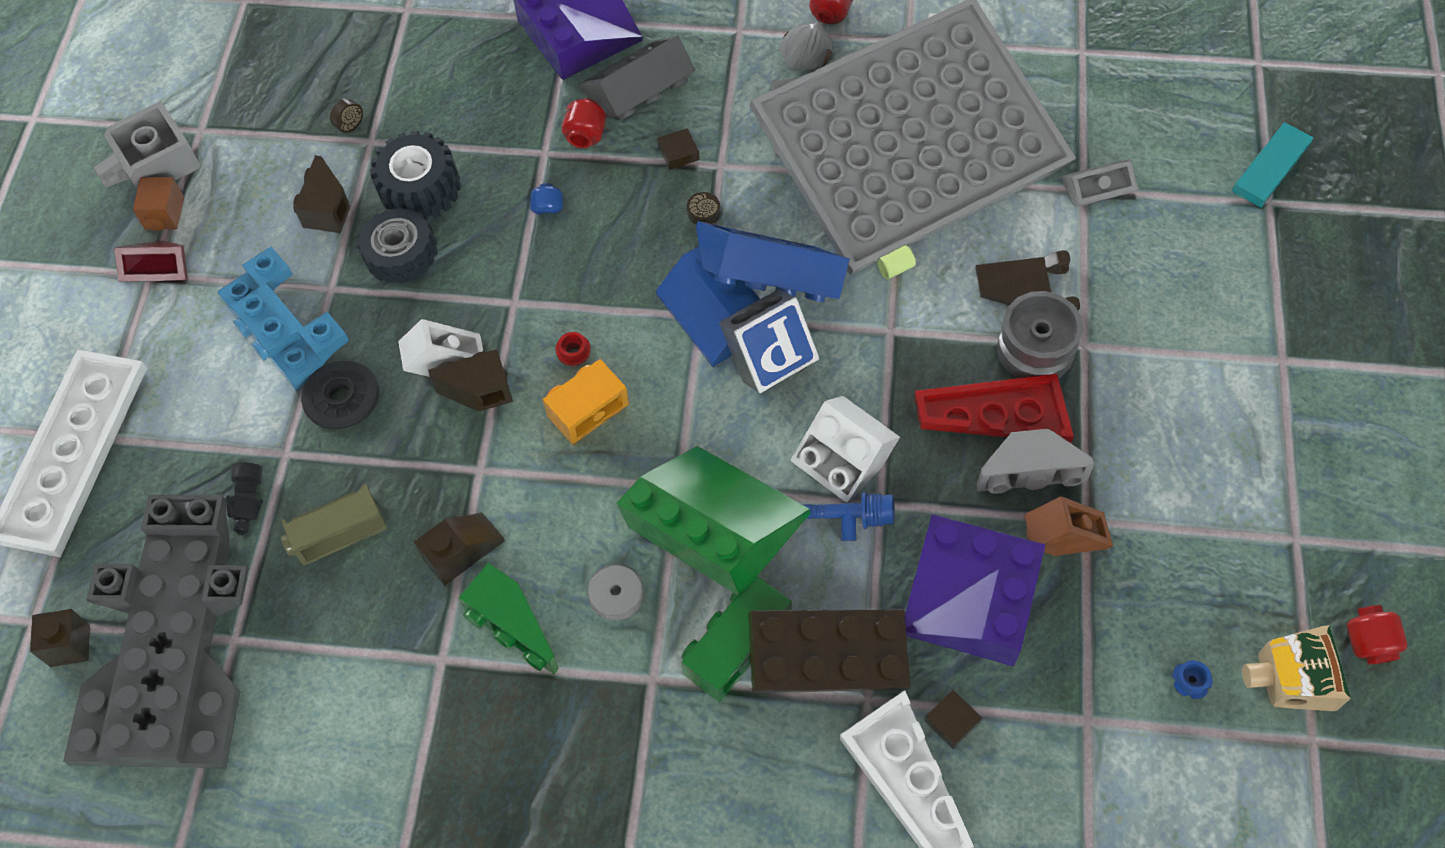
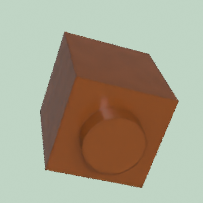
M140 177L133 211L144 229L154 231L177 229L184 196L173 177Z

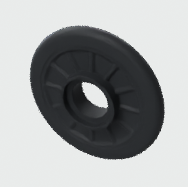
M346 360L331 362L317 369L306 381L301 394L302 408L306 416L320 427L344 429L354 426L363 421L375 408L379 397L378 381L373 372L363 364ZM346 388L349 390V395L344 400L334 401L331 399L333 392L337 389Z

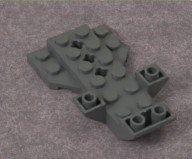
M148 495L141 530L146 534L139 570L133 564L94 565L86 600L90 603L129 614L120 654L81 684L63 762L69 766L227 768L240 690L209 653L216 618L242 605L249 568L247 565H227L230 543L226 504L223 495ZM172 643L170 648H164V653H160L165 645ZM160 680H164L163 685H156V691H153L154 685ZM155 717V718H156L155 723H154V724H148V729L146 730V729H145L146 723H147L150 719H152V718Z

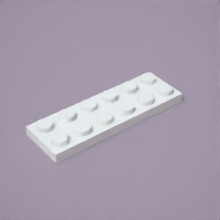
M77 349L0 507L1 546L61 557L147 370L142 361Z

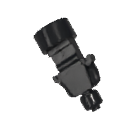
M241 462L235 463L232 466L231 481L235 483L234 496L229 497L227 495L225 502L228 517L235 520L233 531L237 535H244V533L248 532L249 521L257 519L263 503L262 499L259 501L255 499L256 487L262 481L263 467L258 464Z

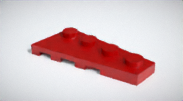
M1057 374L917 390L914 394L920 429L1008 437L1011 432L1049 429L1069 443H1072L1074 438Z

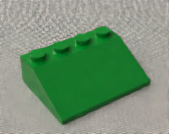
M699 446L642 475L616 503L630 529L739 597L811 514L810 509Z

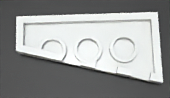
M905 690L840 734V741L919 848H974L954 800L949 795L943 782L939 766L931 755L920 723L916 721Z

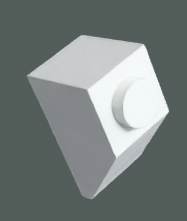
M421 319L398 341L403 371L430 377L429 369L438 367L444 362H455L469 358L483 351L480 334Z

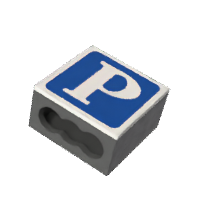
M780 289L719 322L743 383L759 393L775 387L777 383L795 373L803 371L807 366L819 360L797 298Z

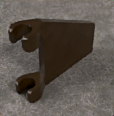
M1061 250L1045 257L975 265L980 297L1010 305L1017 297L1029 292H1051L1047 272L1053 274L1067 273L1071 261L1070 254L1066 250ZM1077 297L1065 298L1074 304L1077 310H1080V301Z

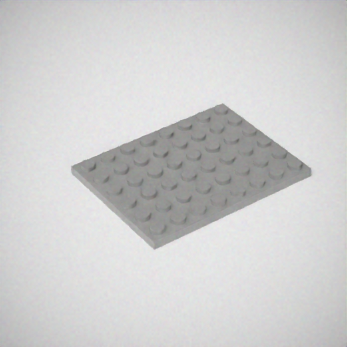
M965 0L751 100L750 103L751 110L835 251L841 256L850 258L847 268L850 276L877 263L879 258L904 245L910 246L1072 164L1076 159L977 0Z

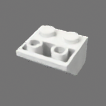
M840 396L824 401L790 461L843 501L849 503L882 468L900 436L850 400Z

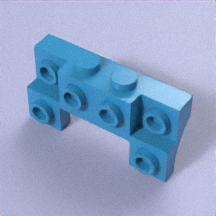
M269 247L242 265L246 271L245 274L217 292L223 303L237 318L233 323L245 339L251 336L255 340L251 345L263 361L269 358L297 392L304 387L308 378L317 369L322 367L334 352L349 342V339L328 312H325L304 327L273 292L293 274L272 247Z

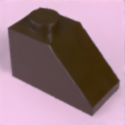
M481 512L444 519L415 540L414 543L424 562L445 586L505 540Z

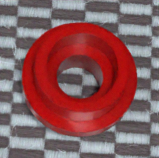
M568 332L560 337L555 351L561 363L568 366H577L589 358L591 347L588 339L580 333ZM571 349H578L577 352L568 353Z

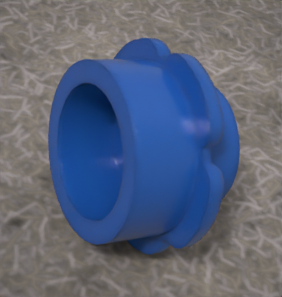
M1195 660L1187 661L1184 664L1177 665L1172 673L1175 679L1174 687L1182 696L1189 695L1192 699H1201L1207 695V689L1212 687L1213 679L1211 672L1202 662ZM1193 677L1195 683H1190L1188 678Z

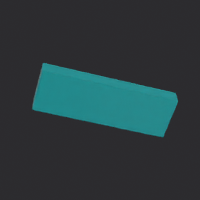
M1284 122L1235 183L1232 192L1262 208L1310 146L1314 137Z

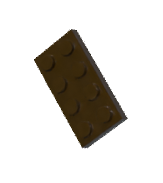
M904 609L751 610L748 613L752 693L907 690L910 688Z

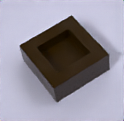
M688 128L657 138L658 147L669 170L700 160L698 148Z
M952 690L925 716L924 721L954 749L981 723L982 717Z

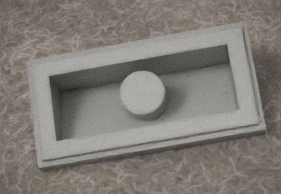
M1131 158L1062 177L1063 184L1075 207L1139 191Z

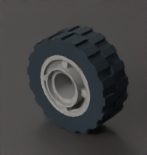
M403 207L392 210L387 209L380 214L374 215L370 221L364 224L363 230H360V238L357 241L359 252L369 272L372 275L374 274L376 279L380 281L385 280L387 283H405L407 280L418 278L417 276L424 274L428 270L427 268L434 263V257L438 251L436 247L437 241L424 215L420 212L416 213L415 210L410 208L403 209Z

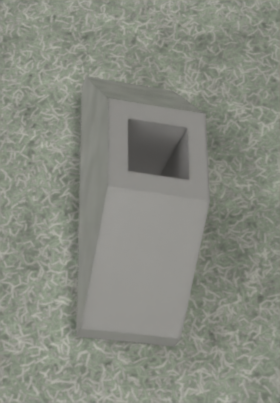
M1049 429L1011 432L981 468L977 490L978 492L989 491L990 493L998 494L1012 488L1026 487L1029 490H1038L1053 484L1076 486L1084 481H1088L1094 467V461L1092 457Z

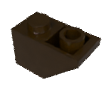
M315 155L311 167L305 171L304 184L300 194H297L294 198L293 209L303 228L341 233L351 206L342 185L322 156Z
M497 349L489 352H478L472 357L455 362H444L438 367L428 370L437 394L478 412L513 402Z

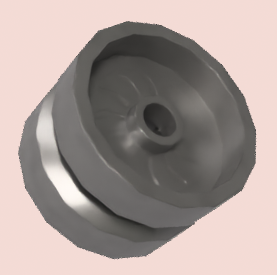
M1029 292L1017 297L1007 307L997 342L998 359L1005 370L1016 378L1057 374L1058 379L1061 378L1071 368L1084 330L1082 316L1074 304L1061 295L1051 292Z

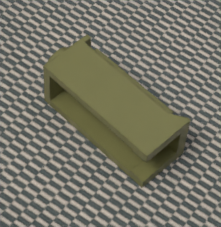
M364 484L357 493L354 491L292 518L291 522L287 523L285 519L281 520L286 534L280 536L288 556L296 555L301 564L305 566L386 530L387 527L367 484Z

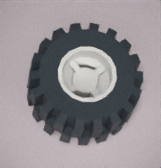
M411 131V135L406 136L405 133L398 134L397 139L393 140L390 138L385 141L386 146L379 147L376 151L378 157H372V169H370L372 182L385 209L410 208L415 210L416 213L420 212L424 215L425 220H427L429 215H433L434 219L441 216L439 211L442 209L447 212L452 207L450 201L456 202L458 198L457 191L461 189L460 176L448 145H444L443 140L439 137L433 138L431 133L425 132L423 135H420L419 131Z

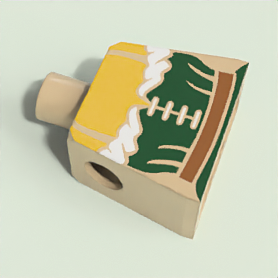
M1329 625L1273 639L1267 642L1258 653L1260 663L1244 664L1242 667V677L1247 688L1266 687L1270 703L1274 707L1338 711L1351 699Z

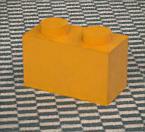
M601 359L592 365L582 367L572 379L563 385L555 386L542 399L547 417L572 445L629 405L626 386Z

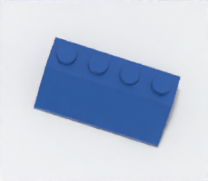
M700 221L697 222L696 231L702 267L704 270L715 274V281L735 285L736 279L746 281V287L765 291L767 285L776 287L775 291L780 289L794 297L797 291L804 292L805 298L818 302H825L826 297L840 299L850 258L808 244Z

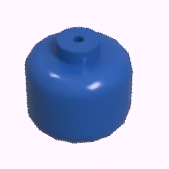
M550 183L540 184V187L533 189L530 193L531 211L536 214H557L563 208L562 191L553 187V184Z

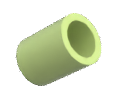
M906 245L879 258L877 261L881 275L887 280L916 265L915 257Z

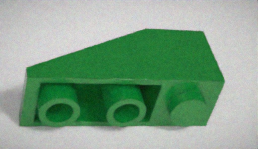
M487 563L459 597L465 610L463 616L479 629L484 625L494 632L493 638L506 649L511 650L514 646L523 652V659L534 669L541 671L545 668L552 674H555L559 669L556 659L519 584L490 563Z

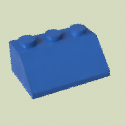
M698 246L682 255L657 288L656 295L710 365L714 367L732 356L719 322L760 300V298L752 288L745 286L746 281L736 279L735 285L715 281V274L704 270L702 267Z

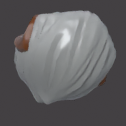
M821 23L802 24L785 33L779 46V51L790 69L795 71L817 70L832 60L833 41L827 35Z

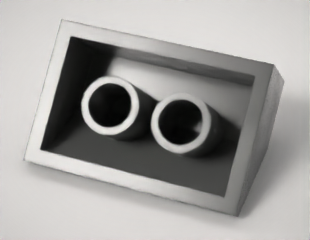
M672 36L650 42L578 85L589 99L596 101L604 109L607 117L618 116L619 120L635 113L636 109L634 106L644 101L645 104H649L662 97L660 91L668 86L674 89L688 81L686 76L694 72L695 68L679 36Z

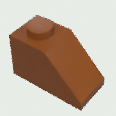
M1059 497L1024 514L1027 524V539L1045 544L1044 553L1059 556L1113 547L1104 512L1070 499Z

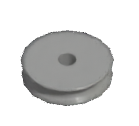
M611 564L602 567L594 573L589 581L587 594L590 606L597 615L606 620L619 621L631 617L639 610L643 604L645 591L642 578L634 569L627 565ZM614 589L621 590L618 595H612L611 592Z

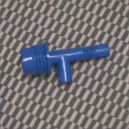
M862 492L861 503L804 504L811 511V514L806 519L841 518V541H856V518H862L863 529H868L871 526L894 525L895 522L893 495H882L881 493L867 494V492Z

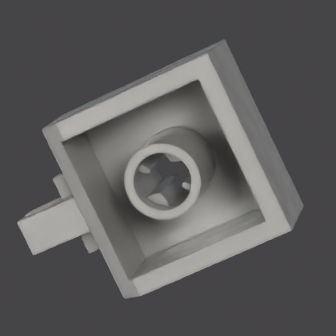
M162 101L109 126L104 137L114 151V154L94 166L95 172L106 188L131 179L136 189H138L140 177H173L174 180H177L201 168L189 143Z

